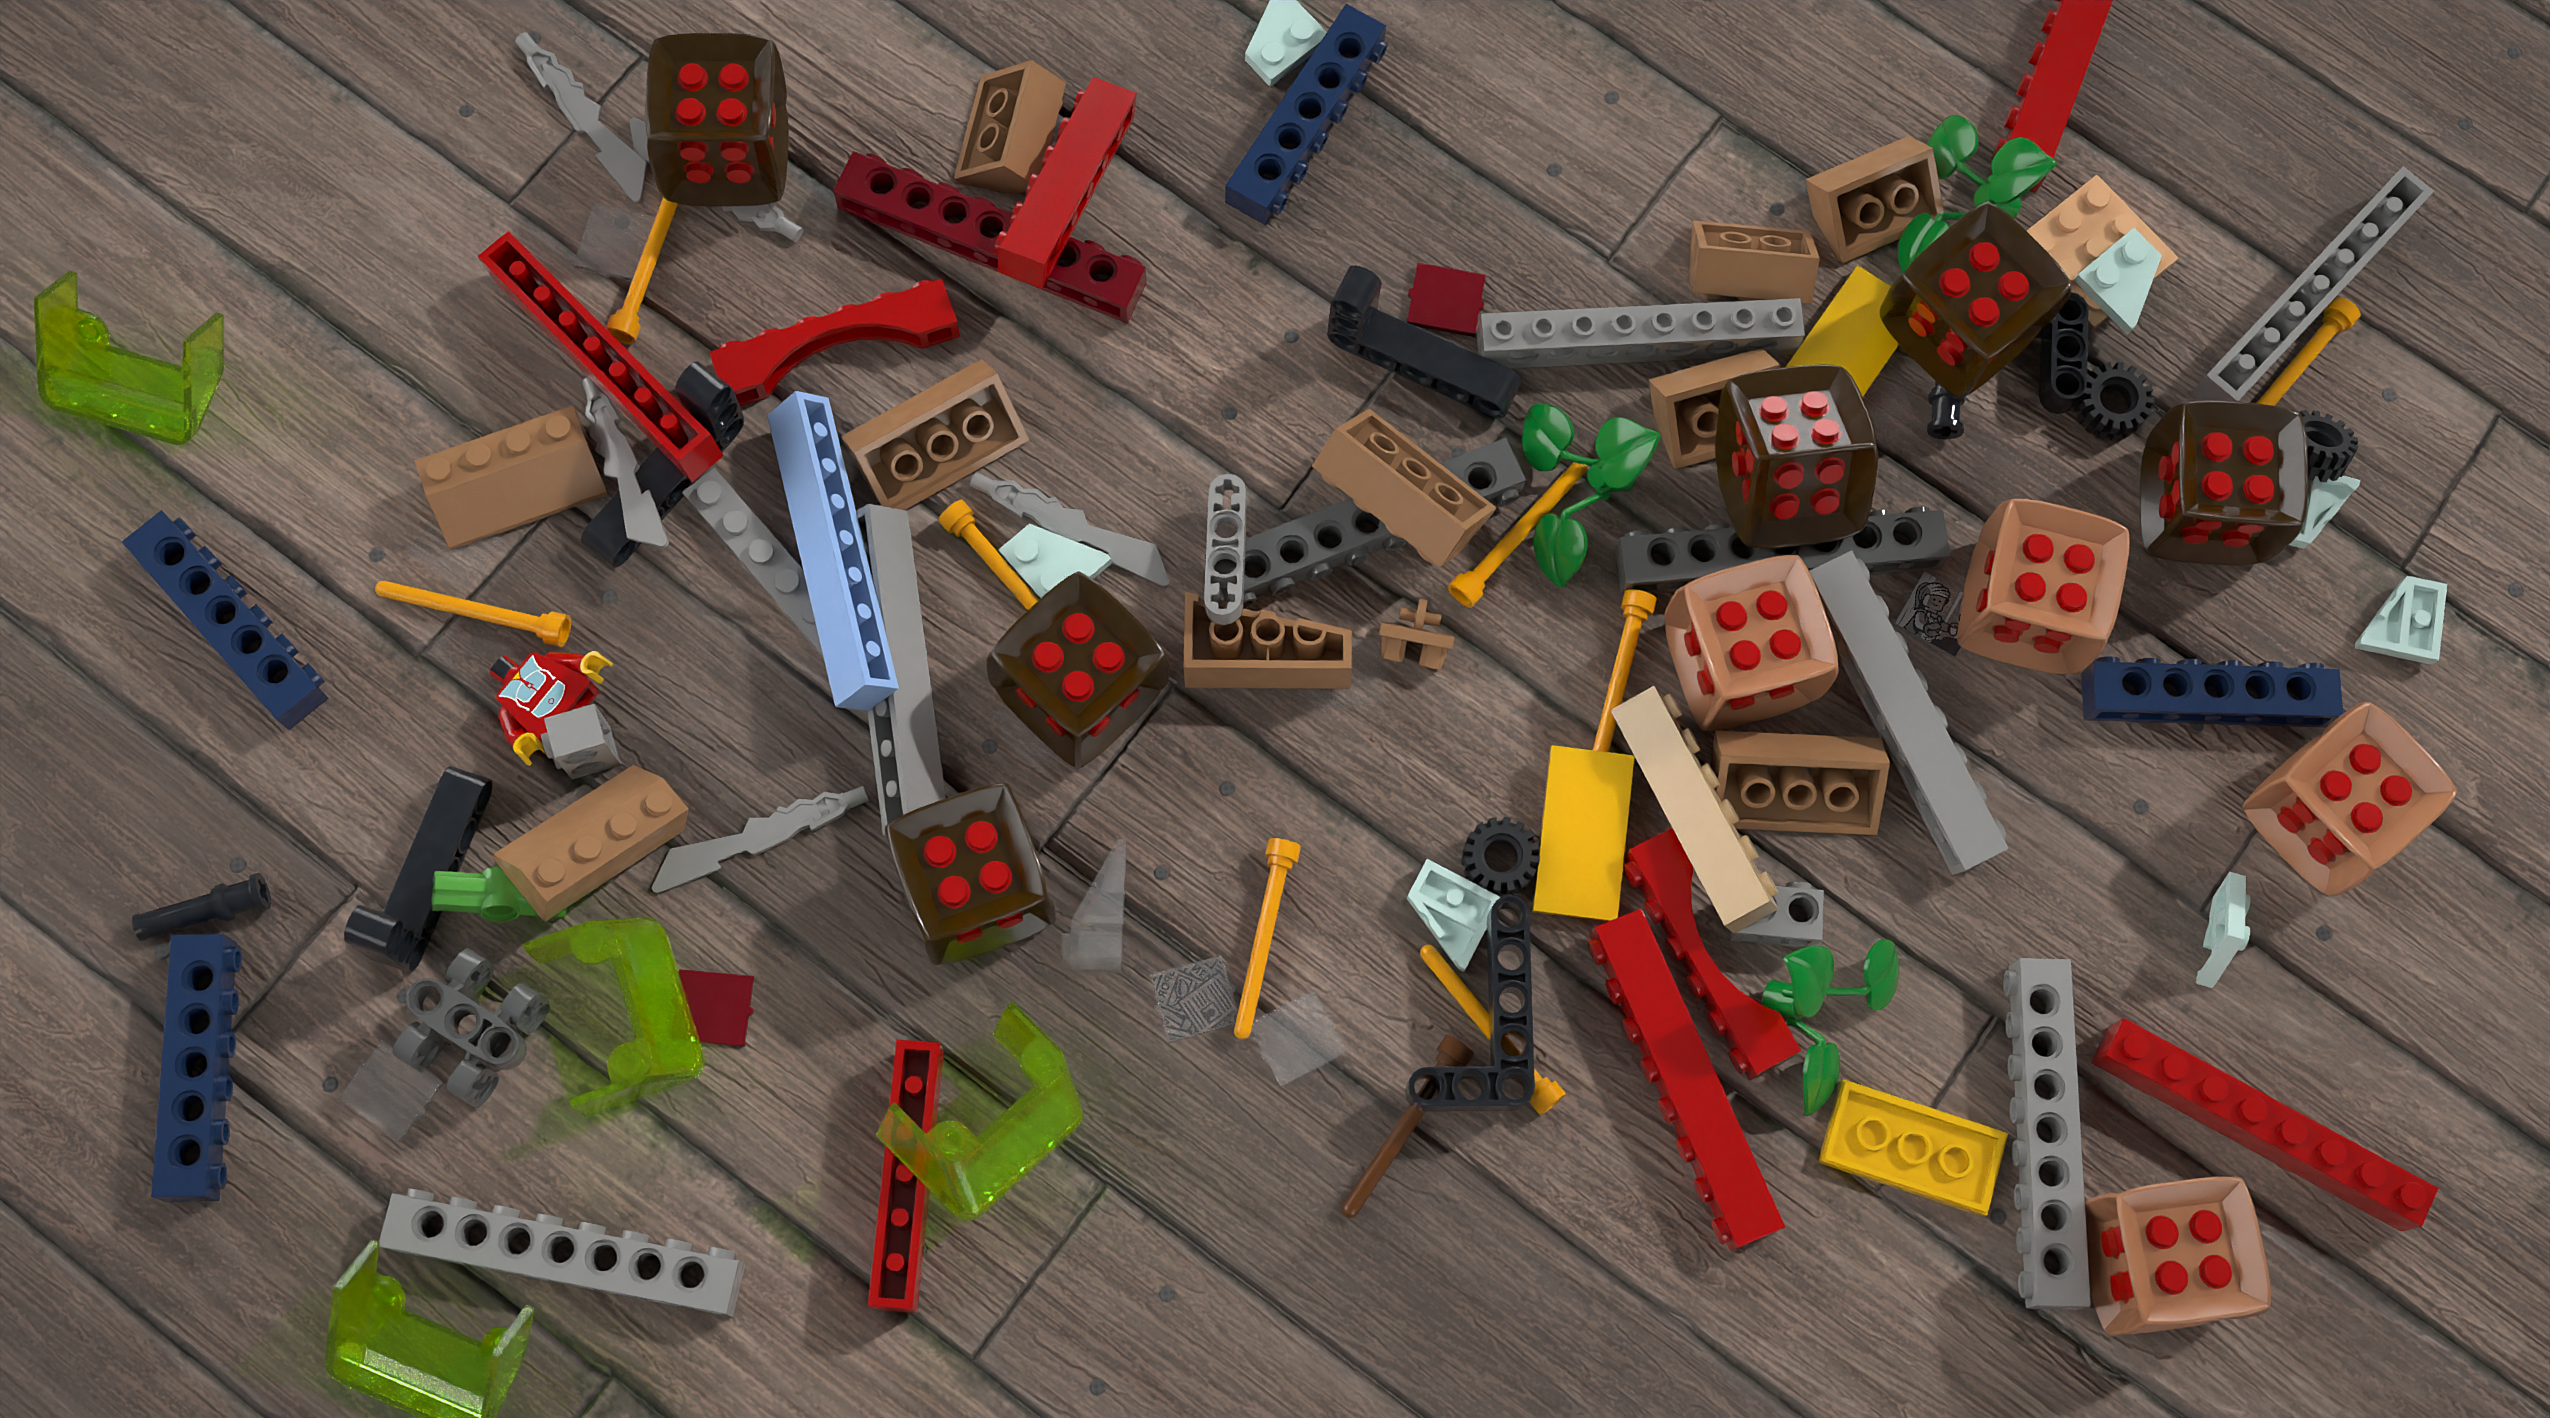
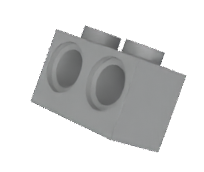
M595 704L544 718L547 733L541 734V739L548 758H553L556 768H563L572 780L621 765L611 726Z
M1788 882L1786 887L1776 886L1779 894L1773 896V899L1779 909L1736 933L1730 931V941L1792 947L1818 945L1822 941L1824 890L1811 889L1812 885L1806 882ZM1789 905L1801 906L1807 914V921L1797 922L1792 919L1789 914Z

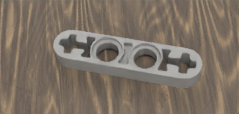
M1232 474L1216 477L1210 484L1208 496L1204 601L1207 616L1213 622L1222 625L1231 624L1241 616L1244 596L1247 496L1245 483L1241 478ZM1225 490H1233L1231 510H1224L1223 496ZM1224 523L1233 524L1238 528L1237 533L1230 538L1219 537L1215 530ZM1222 559H1230L1237 566L1229 574H1219L1214 570V565ZM1220 587L1227 588L1229 599L1227 609H1219L1218 606L1221 599Z

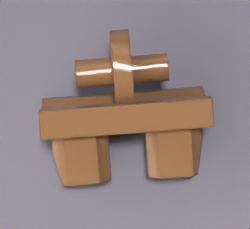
M1419 599L1417 610L1401 607L1399 615L1401 620L1415 622L1414 628L1381 621L1379 635H1382L1381 658L1403 662L1407 641L1422 643L1419 666L1440 670L1446 658L1447 649H1452L1455 637L1422 629L1423 624L1439 627L1441 615L1426 612L1428 600Z

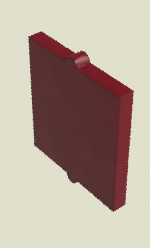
M1418 262L1413 288L1408 290V297L1411 301L1407 323L1416 327L1475 337L1479 311H1482L1485 305L1481 299L1486 274Z
M679 969L675 1000L670 1002V1006L673 1008L669 1039L745 1047L749 1016L754 1014L753 1008L750 1007L754 976Z

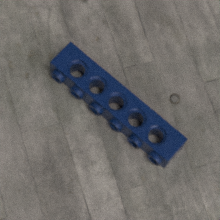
M1347 3L1345 4L1225 185L1226 204L1264 225L1267 224L1273 214L1278 216L1283 211L1289 198L1288 190L1293 183L1299 185L1305 177L1309 168L1307 161L1313 152L1319 154L1324 148L1329 137L1328 129L1333 122L1339 124L1345 116L1349 106L1347 100L1353 92L1358 94L1364 87L1369 75L1366 71L1372 62L1378 64L1383 58L1388 47V43L1385 42L1387 25ZM1352 53L1357 57L1345 58L1342 56V54ZM1333 83L1337 87L1328 89L1323 87L1322 84ZM1309 112L1314 113L1318 117L1307 119L1301 115ZM1284 143H1293L1298 147L1289 150L1283 148L1281 145ZM1265 173L1275 174L1278 178L1274 180H1265L1261 177V175Z
M161 510L125 538L122 543L274 718L288 731L329 699L319 687L325 682L324 679L309 663L303 667L298 664L293 657L299 651L283 633L276 638L269 631L268 627L273 622L257 604L251 608L247 606L242 598L248 593L231 574L224 579L216 569L222 565L221 562L206 546L200 550L196 548L191 540L197 535L182 518L178 517L172 521ZM184 553L183 559L178 564L170 566L174 556ZM210 582L209 588L204 593L196 595V590L202 583ZM236 611L232 621L227 624H221L222 618L226 613ZM262 640V644L256 652L247 654V649L252 642ZM288 669L286 678L280 683L273 684L275 674L280 670Z
M2108 656L2095 659L2081 673L2084 720L2326 728L2332 721L2343 714L2340 669L2324 668L2322 663H2305L2299 665L2298 668L2283 667V663L2276 661L2263 662L2257 666H2243L2242 662L2237 660L2222 661L2217 663V665H2202V661L2198 659H2184L2176 662V664H2164L2158 658H2142L2136 660L2135 663L2120 662V658ZM2122 681L2129 682L2134 686L2136 696L2130 695L2124 690ZM2163 682L2171 684L2176 689L2177 697L2171 696L2165 691ZM2204 684L2213 686L2217 691L2218 698L2210 696L2206 692ZM2245 685H2249L2257 691L2258 699L2252 698L2247 693ZM2286 686L2292 687L2298 693L2299 700L2289 696Z
M224 934L171 935L151 1193L152 1198L164 1202L219 1201L220 1189H224L227 1182V1168L225 1163H222L223 1145H227L230 1138V1124L228 1119H225L226 1101H230L233 1094L232 1077L228 1075L229 1058H233L236 1051L235 1034L231 1032L232 1015H236L239 1008V995L237 990L234 989L235 972H239L241 969L242 953L240 947L237 946V942ZM212 972L213 981L207 989L199 991L198 983L200 978L204 974ZM209 1014L210 1024L204 1032L196 1034V1022L200 1017ZM206 1057V1070L200 1076L193 1077L192 1068L194 1063L200 1058ZM202 1100L204 1104L202 1115L197 1120L190 1121L189 1110L191 1106ZM199 1144L201 1148L200 1157L194 1164L188 1166L186 1163L187 1151L193 1145Z

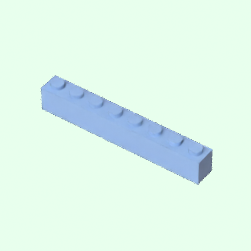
M795 391L767 415L835 707L869 711L898 690L899 686L829 398Z

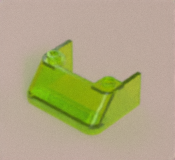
M68 271L34 297L37 384L39 395L46 405L59 412L174 445H183L198 433L224 372L223 314L215 313L183 340L182 366H178L110 346L109 330L105 322L94 313L78 309L76 272Z
M650 917L591 920L523 943L525 951L539 964L572 953L581 962L589 965H597L612 960L636 1040L619 1045L609 1056L607 1068L612 1084L569 1099L573 1109L588 1117L686 1083L701 1074L705 1066V1053L681 982L668 934L657 920Z
M1013 1001L1006 1006L992 1035L1020 1062L1024 1075L1034 1084L1027 1093L977 1137L967 1127L956 1121H943L925 1134L895 1102L888 1108L876 1133V1136L956 1217L962 1220H976L982 1217L1076 1131L1083 1119V1107L1063 1052Z
M371 1239L333 1287L325 1354V1368L329 1375L342 1385L419 1418H496L527 1353L534 1308L526 1305L510 1328L493 1327L489 1329L482 1342L405 1310L406 1295L401 1284L392 1277L376 1273L380 1242Z

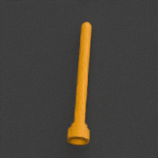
M664 198L661 201L622 309H618L615 314L610 315L606 325V329L621 343H636L641 329L639 324L640 318L637 316L678 205Z
M2335 297L2323 311L2322 326L2256 404L2275 406L2336 333L2339 334L2352 328L2361 316L2358 307L2346 298Z
M1573 462L1473 571L1467 570L1464 574L1459 573L1450 582L1447 588L1460 604L1467 608H1472L1483 596L1484 582L1537 526L1540 519L1545 514H1548L1586 473L1587 465Z
M961 499L951 504L940 515L938 522L949 534L954 533L957 537L963 536L1021 604L1029 610L1040 599L974 525L976 520L972 517L974 512L964 500Z
M380 581L375 586V592L380 597L534 632L545 644L557 647L565 645L571 629L570 616L551 611L549 614L543 613L538 617L388 581Z
M1628 589L1624 592L1621 609L1624 610L1623 617L1626 618L1592 749L1594 751L1609 752L1617 723L1610 710L1622 703L1641 625L1647 622L1648 617L1652 616L1657 598L1645 591Z
M1270 838L1266 847L1265 857L1268 859L1267 866L1270 867V872L1234 1027L1235 1036L1242 1040L1248 1038L1251 1034L1287 871L1292 870L1293 865L1298 863L1301 850L1299 844L1285 839Z
M1430 944L1424 945L1420 949L1421 958L1490 1041L1488 1011L1436 948ZM1508 1036L1501 1038V1048L1506 1054L1510 1056L1521 1054L1520 1050ZM1534 1068L1535 1088L1529 1103L1541 1116L1566 1096V1093L1556 1080L1551 1082L1547 1077L1542 1078Z

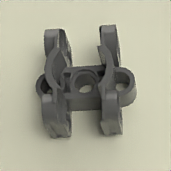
M466 948L457 955L448 968L445 976L446 982L449 983L448 986L431 978H423L416 981L409 988L406 995L407 1006L423 1022L421 1024L418 1022L411 1023L397 1039L392 1053L412 1068L423 1073V1070L437 1058L446 1044L450 1046L452 1041L467 1052L464 1060L450 1076L446 1088L466 1103L479 1108L489 1099L498 1085L500 1076L495 1072L511 1070L518 1067L524 1061L527 1054V1045L523 1039V1032L527 1035L532 1034L544 1021L551 1004L540 993L524 983H519L506 996L499 1010L494 1014L479 1005L478 998L487 987L494 970L497 968L487 959ZM439 992L440 1002L438 1006L431 1011H424V999L430 993ZM468 1015H475L476 1025L470 1033L460 1035L458 1031L460 1021ZM502 1039L500 1045L494 1050L496 1044Z

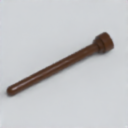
M1445 1035L1436 1049L1439 1054L1435 1058L1438 1062L1435 1067H1466L1474 1056V1052L1457 1039ZM1426 1079L1417 1095L1425 1100L1434 1099L1437 1096V1087L1434 1082ZM1411 1105L1408 1106L1343 1203L1341 1211L1345 1217L1353 1218L1358 1214L1425 1114L1424 1111L1416 1110Z

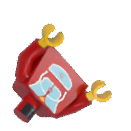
M592 651L587 655L549 652L544 656L532 652L521 665L503 655L493 664L490 675L503 684L495 697L502 705L499 709L498 718L506 741L513 747L515 753L526 765L530 766L533 764L529 757L534 751L542 750L545 753L541 734L547 733L544 718L587 706L598 695V689L587 677H590L598 684H602L604 678L598 675L599 671L604 666L612 667L613 663L597 651Z

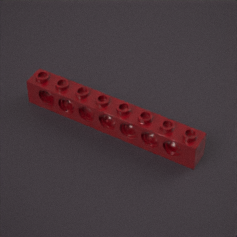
M855 151L852 152L833 189L838 209L996 272L998 271V255L994 254V247L998 236L987 238L983 235L989 230L1008 232L1011 226L1012 212L1009 213L997 208L986 198H971L961 194L958 189L948 183L939 182L936 184L926 180L913 169L902 168L901 170L888 165L884 159L875 154L867 153L863 155ZM881 187L891 188V191L886 194L875 193ZM918 201L928 203L927 206L921 209L911 207L912 204ZM952 216L964 217V220L959 223L947 222ZM1070 237L1058 261L1070 259L1074 261V264L1069 267L1055 265L1041 290L1128 324L1147 284L1146 267L1132 256H1117L1107 252L1104 247L1094 241L1085 240L1082 242ZM1100 273L1111 276L1105 282H1098L1093 279L1095 275Z

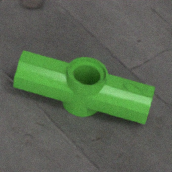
M499 866L488 868L482 873L435 871L432 911L480 913L481 917L493 922L512 921L518 918L519 915L539 916ZM567 908L553 917H565Z

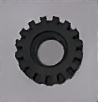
M2111 362L2104 363L2100 369L2097 366L2087 376L2085 391L2073 407L2074 412L2081 411L2077 417L2080 424L2085 421L2089 423L2085 428L2089 434L2094 429L2099 430L2097 438L2104 439L2107 434H2110V441L2118 440L2121 435L2124 439L2133 432H2136L2152 412L2150 408L2154 405L2155 397L2149 396L2154 390L2152 384L2143 386V383L2148 379L2144 373L2138 378L2134 375L2138 368L2131 365L2125 371L2123 370V362H2117L2113 368ZM2105 389L2118 391L2127 400V411L2121 414L2110 412L2102 405L2100 393Z
M2307 410L2300 411L2307 439L2308 480L2313 481L2315 476L2318 477L2320 482H2327L2328 479L2332 482L2338 480L2339 476L2342 477L2359 447L2357 446L2358 438L2353 437L2354 431L2351 428L2344 429L2346 423L2339 420L2337 423L2332 421L2333 416L2330 414L2321 417L2320 411L2313 410L2311 415Z
M1493 817L1489 818L1485 824L1483 822L1478 824L1475 830L1469 834L1461 858V865L1465 868L1464 875L1466 879L1470 878L1473 883L1497 894L1499 897L1506 896L1509 893L1515 895L1519 893L1520 889H1525L1537 871L1536 869L1540 861V856H1538L1540 848L1538 842L1534 843L1533 832L1531 830L1526 832L1523 829L1524 824L1520 821L1517 824L1511 823V818L1503 817L1502 821H1497V818ZM1501 842L1512 847L1517 860L1516 865L1511 870L1496 872L1488 867L1485 862L1484 853L1491 844Z

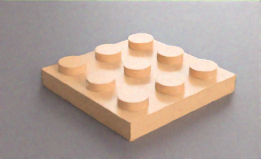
M2095 175L2027 230L2064 270L2072 284L2071 292L2079 294L2087 302L2089 333L2108 319L2109 316L2074 282V279L2131 229L2135 228L2162 255L2153 281L2178 260L2174 252L2098 175Z

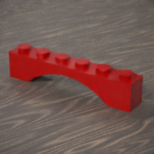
M943 279L936 281L923 280L917 282L908 290L898 293H881L874 297L872 301L857 306L855 304L843 305L837 308L834 313L822 317H805L797 321L795 325L780 330L771 328L760 332L757 337L749 340L723 343L717 350L710 351L709 353L716 375L733 388L741 407L769 398L779 382L797 365L814 354L835 345L857 340H887L924 349L959 338L960 333Z
M1673 828L1629 849L1624 857L1626 862L1623 865L1625 875L1633 887L1639 886L1646 898L1644 907L1648 916L1654 924L1660 923L1667 935L1665 944L1670 955L1675 961H1682L1689 974L1686 976L1687 984L1696 998L1702 997L1710 1012L1707 1013V1019L1714 1032L1718 1036L1723 1035L1731 1048L1728 1051L1730 1061L1737 1072L1740 1074L1745 1073L1748 1080H1751L1793 1058L1802 1051L1780 1012L1759 1004L1738 990L1720 972L1707 953L1697 931L1692 910L1691 882L1694 867Z

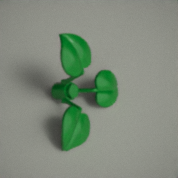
M1959 115L1946 117L1942 124L1937 126L1927 143L1928 146L1933 148L1938 179L1950 177L1958 168L1963 175L1979 186L1974 194V204L1976 207L1985 202H1990L2001 208L2013 219L2016 218L2021 208L2020 197L2040 182L2057 165V162L2047 155L2036 143L2027 138L2018 137L2008 141L1998 150L1991 164L1993 175L1988 177V183L1985 182L1964 164V161L1972 157L1978 148V133L1975 126L1969 120ZM1942 212L1935 219L1927 213L1917 215L1907 225L1900 238L1898 260L1902 273L1904 274L1919 254L1951 227L1945 222L1946 220H1959L1968 212Z
M1535 404L1529 408V412L1525 416L1522 434L1523 452L1528 463L1538 471H1552L1557 468L1562 457L1567 461L1590 466L1588 481L1597 490L1596 494L1564 509L1560 517L1555 514H1545L1535 529L1533 540L1534 553L1542 572L1558 587H1566L1571 577L1581 567L1588 545L1587 535L1583 526L1577 520L1569 519L1570 516L1599 500L1609 499L1610 492H1626L1631 490L1635 485L1637 477L1649 462L1661 434L1628 418H1611L1603 424L1596 438L1595 448L1600 459H1591L1572 454L1566 450L1574 439V428L1569 417L1561 409L1549 404Z
M1881 939L1870 948L1864 963L1863 976L1865 984L1859 988H1828L1834 974L1833 955L1829 948L1814 945L1801 948L1783 958L1789 970L1792 983L1771 980L1764 989L1762 1005L1780 1012L1781 1016L1787 1017V1026L1799 1029L1815 1042V1045L1809 1047L1803 1066L1804 1116L1814 1114L1834 1092L1840 1075V1055L1836 1044L1830 1042L1825 1044L1824 1036L1800 1020L1803 1017L1814 1016L1820 1010L1825 996H1864L1867 994V1004L1870 1010L1877 1011L1885 1008L1892 1000L1899 980L1898 956L1895 944L1891 940Z

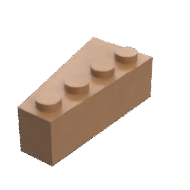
M1185 592L1183 660L1185 688L1351 689L1352 630L1298 618L1297 621L1278 617L1276 612L1263 609L1260 612L1243 609L1241 616L1233 623L1217 624L1207 616L1204 599H1200L1198 594ZM1220 600L1218 604L1219 609H1227L1229 602Z

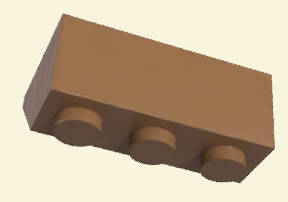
M1033 60L982 75L953 180L960 184L1008 194L1025 192L1033 173L1040 174L1045 151L1049 145H1052L1054 139L1053 132L1058 113L1062 108V97L1066 82Z
M1910 136L1805 179L1812 215L1840 263H1845L1900 239L1907 225L1921 213H1927L1935 219L1939 213L1944 212L1933 148Z
M1693 220L1689 273L1692 293H1698L1700 297L1706 299H1719L1722 295L1737 297L1741 301L1801 298V303L1812 304L1820 257L1810 231Z
M1762 347L1649 379L1653 415L1674 469L1715 458L1718 411L1722 391L1728 380L1750 372L1780 368V364Z

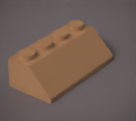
M983 359L841 436L857 470L879 506L901 510L910 508L1030 441L998 373Z
M573 405L414 461L427 500L451 551L608 495L585 427Z
M1371 409L1362 412L1335 428L1312 465L1314 469L1321 473L1325 482L1333 487L1340 488L1353 498L1358 508L1367 513H1372L1385 524L1391 534L1405 539L1417 549L1419 555L1424 560L1435 563L1439 567H1442L1457 556L1496 509L1493 504Z
M1715 730L1710 767L1720 785L1714 788L1720 801L1728 799L1739 818V821L1733 824L1736 829L1861 835L1878 834L1890 766L1881 738Z
M632 765L492 854V858L541 919L546 922L683 832L689 809L662 777Z

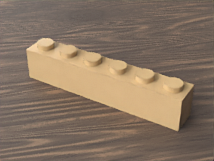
M1652 686L1610 710L1724 926L1732 933H1736L1778 910L1779 908L1773 899V896L1779 894L1769 874L1766 871L1760 874L1753 860L1758 858L1759 855L1749 837L1744 835L1740 838L1733 824L1738 822L1739 818L1728 799L1720 801L1714 790L1720 783L1708 763L1703 766L1700 764L1695 753L1700 751L1701 748L1691 730L1687 728L1683 731L1676 718L1681 716L1682 713L1672 695L1669 693L1664 696L1655 686Z

